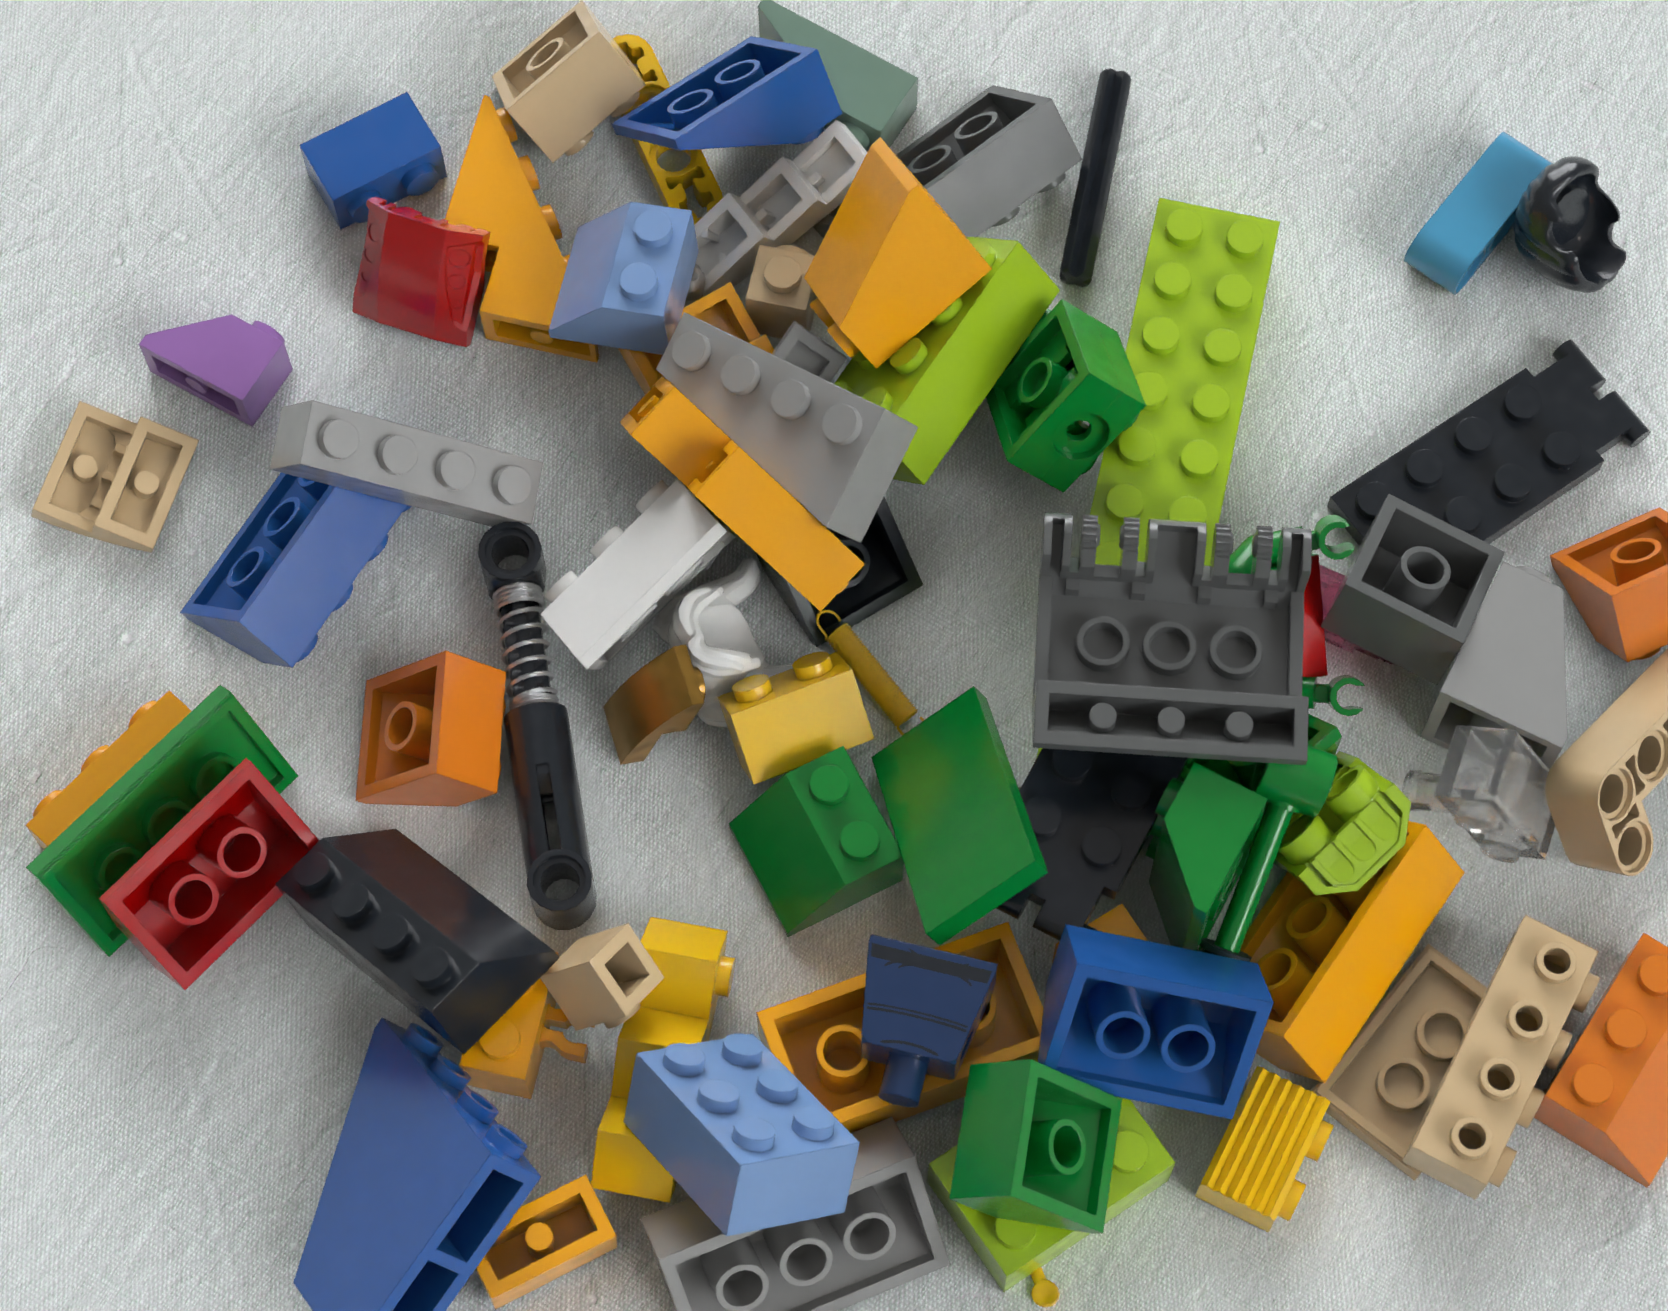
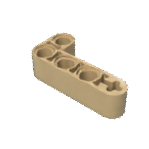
M1668 649L1555 761L1549 770L1545 783L1546 801L1565 854L1570 862L1575 865L1626 876H1636L1645 869L1650 861L1654 839L1642 800L1668 774Z

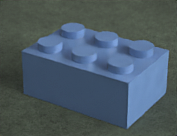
M735 1033L723 1039L693 1044L674 1043L663 1049L636 1053L624 1123L726 1237L845 1213L860 1142L754 1034Z

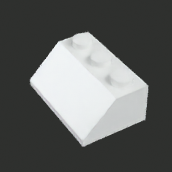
M679 479L670 487L661 480L651 488L635 506L641 515L624 532L617 525L609 530L590 550V553L596 560L579 577L572 570L567 572L544 596L551 604L540 615L587 670H601L736 537Z

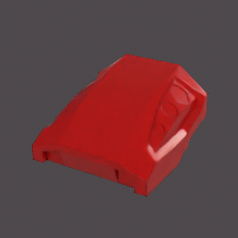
M376 196L368 199L366 203L369 209L367 232L353 295L352 312L378 323L429 339L462 347L470 346L484 291L485 263L491 232L480 228L476 230L464 224H448L449 220L446 219L435 220L422 216L423 212L410 207L396 208L397 204L393 203L386 205L387 200Z

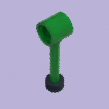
M1308 745L1306 765L1256 763L1250 790L1267 798L1268 805L1216 940L1202 938L1200 946L1205 950H1198L1199 952L1251 961L1252 957L1241 951V947L1293 812L1312 818L1319 814L1328 797L1335 777L1338 762L1336 755Z

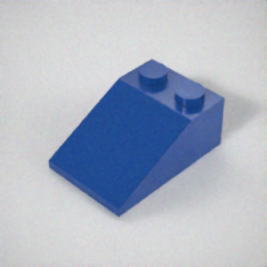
M750 36L611 123L616 135L675 150L781 144L798 145L816 139L824 131V125L843 113L818 49Z

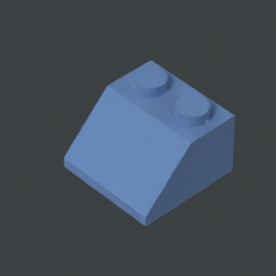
M629 202L579 226L549 327L550 338L663 355L681 319L699 252L692 210Z

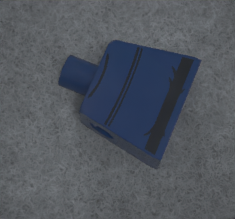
M873 934L870 935L861 1053L862 1058L886 1065L878 1094L879 1098L898 1106L917 1107L926 1075L948 1080L956 1078L994 992L997 974L996 963Z

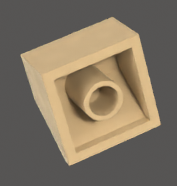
M583 0L578 2L492 76L506 111L553 163L563 154L571 156L584 148L593 137L592 130L609 115L618 117L629 110L639 98L638 91L645 86L636 67Z

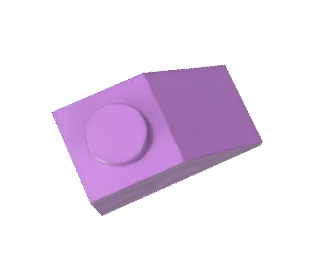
M232 314L146 334L139 343L150 372L251 427L256 423L293 370L284 344L285 340L280 333L261 321H254L251 325Z

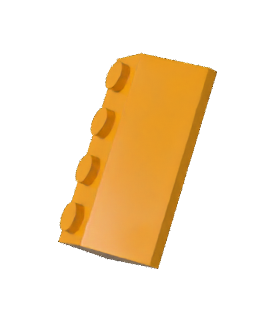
M1408 821L1405 845L1358 891L1315 895L1289 872L1286 873L1249 927L1241 947V951L1252 957L1250 962L1258 963L1274 1002L1256 1054L1279 1069L1323 1083L1327 1081L1465 873L1425 824Z

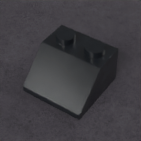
M883 497L861 543L827 528L865 563L849 581L847 587L837 594L823 609L834 611L841 619L839 622L834 614L827 612L820 615L819 624L828 637L842 624L848 623V626L851 628L923 586L885 497ZM756 553L765 574L811 643L818 647L827 642L824 634L816 624V616L820 611Z

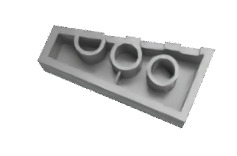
M686 312L683 313L656 368L659 373L824 526L859 543L862 542L918 426L883 407Z

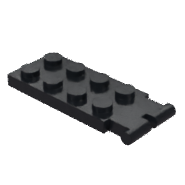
M1570 339L1560 345L1552 354L1557 362L1536 376H1533L1527 368L1523 369L1330 496L1327 507L1333 515H1338L1349 523L1350 526L1345 527V529L1359 546L1388 494L1490 544L1598 472L1604 462L1601 454L1622 440H1625L1631 448L1635 447L1647 438L1650 430L1616 391H1612L1598 400L1593 393L1604 385L1606 379Z
M1042 748L1019 791L1048 873L995 909L1018 920L1028 902L1031 901L1041 906L1033 928L1059 941L1065 924L1097 930L1087 925L1102 894L1115 900L1158 817L1155 811L1166 787L1173 777L1179 779L1189 758Z

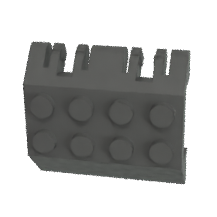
M1044 513L1032 702L1033 748L1306 765L1308 755L1309 697L1302 696L1304 592L1311 574V529L1281 528L1276 570H1271L1272 526H1257L1252 538L1251 553L1253 559L1251 574L1228 573L1230 555L1233 553L1234 544L1231 524H1215L1210 566H1204L1206 522L1149 519L1145 561L1138 562L1140 519L1124 517V522L1119 532L1120 563L1119 566L1095 564L1096 548L1100 544L1101 531L1098 515L1082 516L1079 558L1071 557L1073 514Z

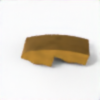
M686 645L674 646L644 665L629 677L604 705L603 709L620 765L644 761L662 734L685 731L703 706L706 694L704 678L700 669L692 666Z

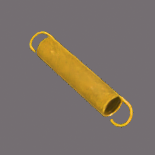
M831 610L819 612L816 616V624L824 634L827 643L852 668L855 677L859 679L858 682L863 684L862 687L867 689L868 694H871L872 699L876 701V704L880 706V709L884 711L888 719L892 721L894 726H897L899 733L904 735L899 726L914 716L918 709H915L914 704L909 702L910 699L905 697L906 694L901 692L902 689L897 687L896 682L892 680V677L888 675V672L884 670L880 662L876 660L874 655L870 653V650L866 648V645L862 643V640L858 638V635L848 626V623L842 624L828 637L819 624L820 615L827 612L834 614L839 622L841 619L838 614Z

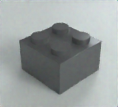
M1388 494L1364 536L1321 627L1438 685L1463 646L1505 552Z

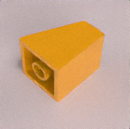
M880 137L870 146L804 279L817 296L809 305L828 327L827 331L850 358H853L860 351L877 369L991 271L992 268L955 222Z

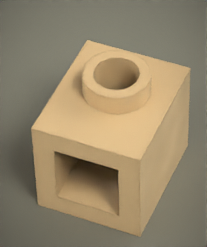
M759 245L745 300L746 311L760 335L766 334V336L782 339L793 321H796L807 330H811L815 312L809 304L817 296L804 279V276L815 255H810L804 249L792 245H780L776 248Z
M629 923L579 938L540 978L577 1031L604 1023L606 1028H613L622 1024L639 1010V1003L665 977Z

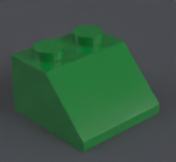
M844 746L783 775L729 823V829L787 937L903 881L904 862L899 846Z
M1032 1059L970 1065L949 1199L996 1218L1092 1234L1103 1233L1122 1099Z

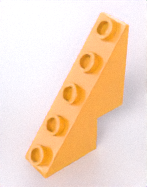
M484 95L445 219L449 220L448 224H464L476 230L480 228L491 232L485 263V271L491 272L480 308L485 339L598 363V345L550 338L549 327L570 254L562 256L556 240L562 238V232L551 205L547 204L540 207L533 191L539 190L540 185L528 155L518 158L511 143L518 141V137L509 113L506 111L505 106L495 109L490 96Z
M663 376L620 421L621 425L635 440L676 476L706 507L820 612L837 594L847 587L849 581L865 565Z

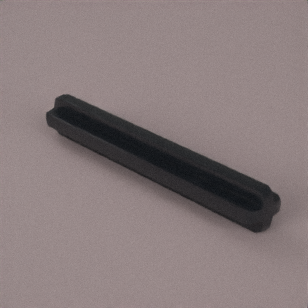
M1109 68L1103 70L1099 76L1059 277L1065 284H1075L1084 287L1092 281L1130 91L1131 77L1125 71H1115Z

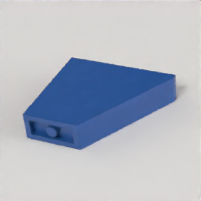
M381 1018L374 1028L293 1282L312 1311H446L541 1178V1175L523 1155L527 1149L525 1142L515 1133L495 1121V1117L499 1113L497 1108L486 1098L468 1088L467 1084L471 1079L469 1074L459 1065L442 1056L440 1051L444 1045L441 1040L416 1023H411L407 1029H404Z

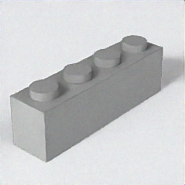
M310 400L281 407L270 470L493 527L505 521L520 522L525 525L532 524L543 462Z

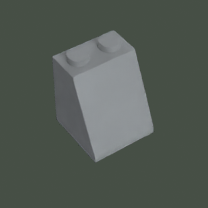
M1504 561L1502 562L1467 638L1444 682L1420 737L1537 792L1539 791L1568 737L1563 588L1550 583L1546 575L1534 568L1527 566L1515 567Z

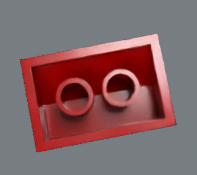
M245 758L113 884L99 900L115 925L150 963L182 989L186 990L283 895L275 884L320 840L256 766Z

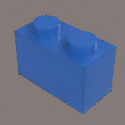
M408 92L299 145L308 176L340 229L355 222L364 223L368 221L369 209L366 203L370 198L376 196L387 200L386 205L395 203L409 195H422L431 190L439 180L447 177L441 146Z

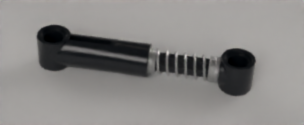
M505 521L494 525L484 533L479 543L478 557L488 588V595L494 603V612L501 618L497 622V629L503 634L499 644L506 650L502 654L501 660L508 666L505 669L506 679L511 682L507 686L506 692L513 699L509 703L508 708L510 711L504 716V725L527 875V888L535 914L544 925L555 930H571L583 925L591 917L596 907L597 894L592 873L568 711L564 705L558 703L559 699L556 696L558 691L550 685V681L555 678V674L548 671V665L551 664L553 659L546 655L545 649L551 643L543 639V633L547 631L548 627L541 623L540 619L542 617L540 614L544 611L542 608L545 604L542 592L545 589L546 565L538 535L525 524ZM511 555H520L527 558L524 565L514 570H505L498 567L504 558ZM543 803H555L561 849L550 850ZM560 879H569L579 885L576 893L563 901L553 900L545 895L547 888L553 882Z

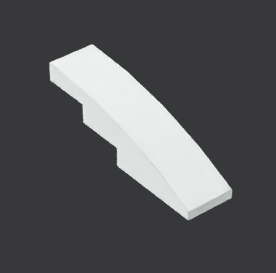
M835 120L793 161L782 156L741 196L738 197L730 192L727 193L694 225L699 250L696 264L700 266L701 271L705 275L704 294L702 297L729 282L734 287L752 274L759 245L775 248L780 245H791L842 203L867 154V151L845 124ZM697 300L685 301L684 307L692 304Z

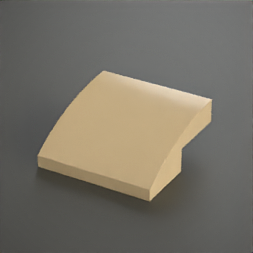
M79 401L33 506L31 517L77 534L114 545L152 553L199 440L141 416L136 424Z

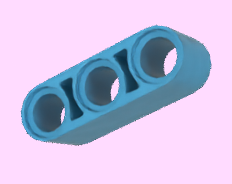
M1502 132L1422 227L1408 248L1404 262L1456 295L1514 226L1515 212L1520 198L1527 190L1528 185L1537 178L1545 167L1553 163L1506 132Z

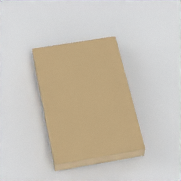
M1429 943L1365 1022L1325 1083L1319 1081L1312 1089L1318 1096L1326 1097L1330 1101L1326 1113L1414 1181L1422 1172L1403 1163L1402 1160L1487 989L1486 986Z

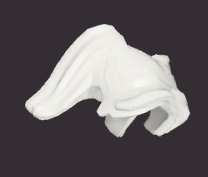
M743 558L738 569L731 575L705 583L673 599L660 611L653 625V629L669 644L670 648L686 645L692 666L700 669L705 682L706 694L704 704L698 712L699 718L707 725L720 728L727 727L717 696L731 692L732 686L743 678L757 674H766L771 677L793 668L792 664L769 665L765 662L764 655L753 639L748 623L736 607V605L751 596L760 585V570L756 560L751 558Z

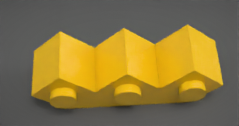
M650 916L641 943L665 978L639 1003V1010L624 1022L618 1036L611 1096L597 1130L591 1185L594 1189L667 1203L671 1202L677 1181L624 1123L636 1053L663 1049L674 1043L693 1044L709 1041L718 996H729L734 976L736 958L725 956L728 931Z

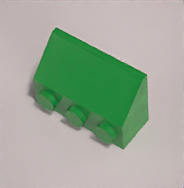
M1195 762L1184 782L1173 777L1166 787L1155 811L1158 817L1150 832L1153 838L1145 856L1154 860L1149 884L1170 946L1198 951L1202 949L1200 946L1202 938H1208L1242 873L1268 799Z

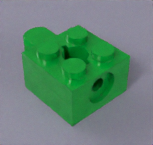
M1063 299L1052 310L1047 309L986 396L1007 462L1063 493L1080 475L1085 474L1093 467L1098 456L1122 431L1127 430L1133 425L1139 413L1146 407L1118 332Z

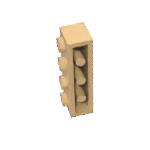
M1527 915L1524 916L1512 935L1402 1160L1403 1163L1475 1200L1487 1186L1488 1182L1498 1188L1500 1187L1517 1153L1516 1150L1506 1146L1516 1124L1526 1129L1529 1127L1545 1095V1092L1534 1087L1545 1065L1555 1071L1573 1035L1562 1029L1572 1008L1583 1013L1600 980V977L1589 972L1599 951Z

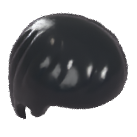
M1568 156L1545 167L1537 178L1531 181L1527 190L1522 194L1515 212L1514 238L1522 258L1541 276L1560 287L1591 293L1601 290L1606 284L1610 283L1626 261V251L1615 244L1612 238L1613 226L1620 220V212L1613 200L1598 185V166L1585 158Z

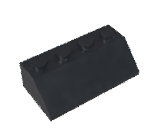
M397 829L322 838L275 884L314 932L463 1054L559 959V956L552 948Z

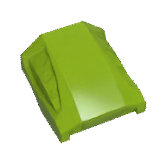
M1341 751L1336 754L1338 762L1335 777L1321 811L1315 818L1293 812L1274 862L1275 865L1285 869L1302 882L1315 895L1358 891L1406 842L1411 801L1393 782L1379 775L1358 757Z

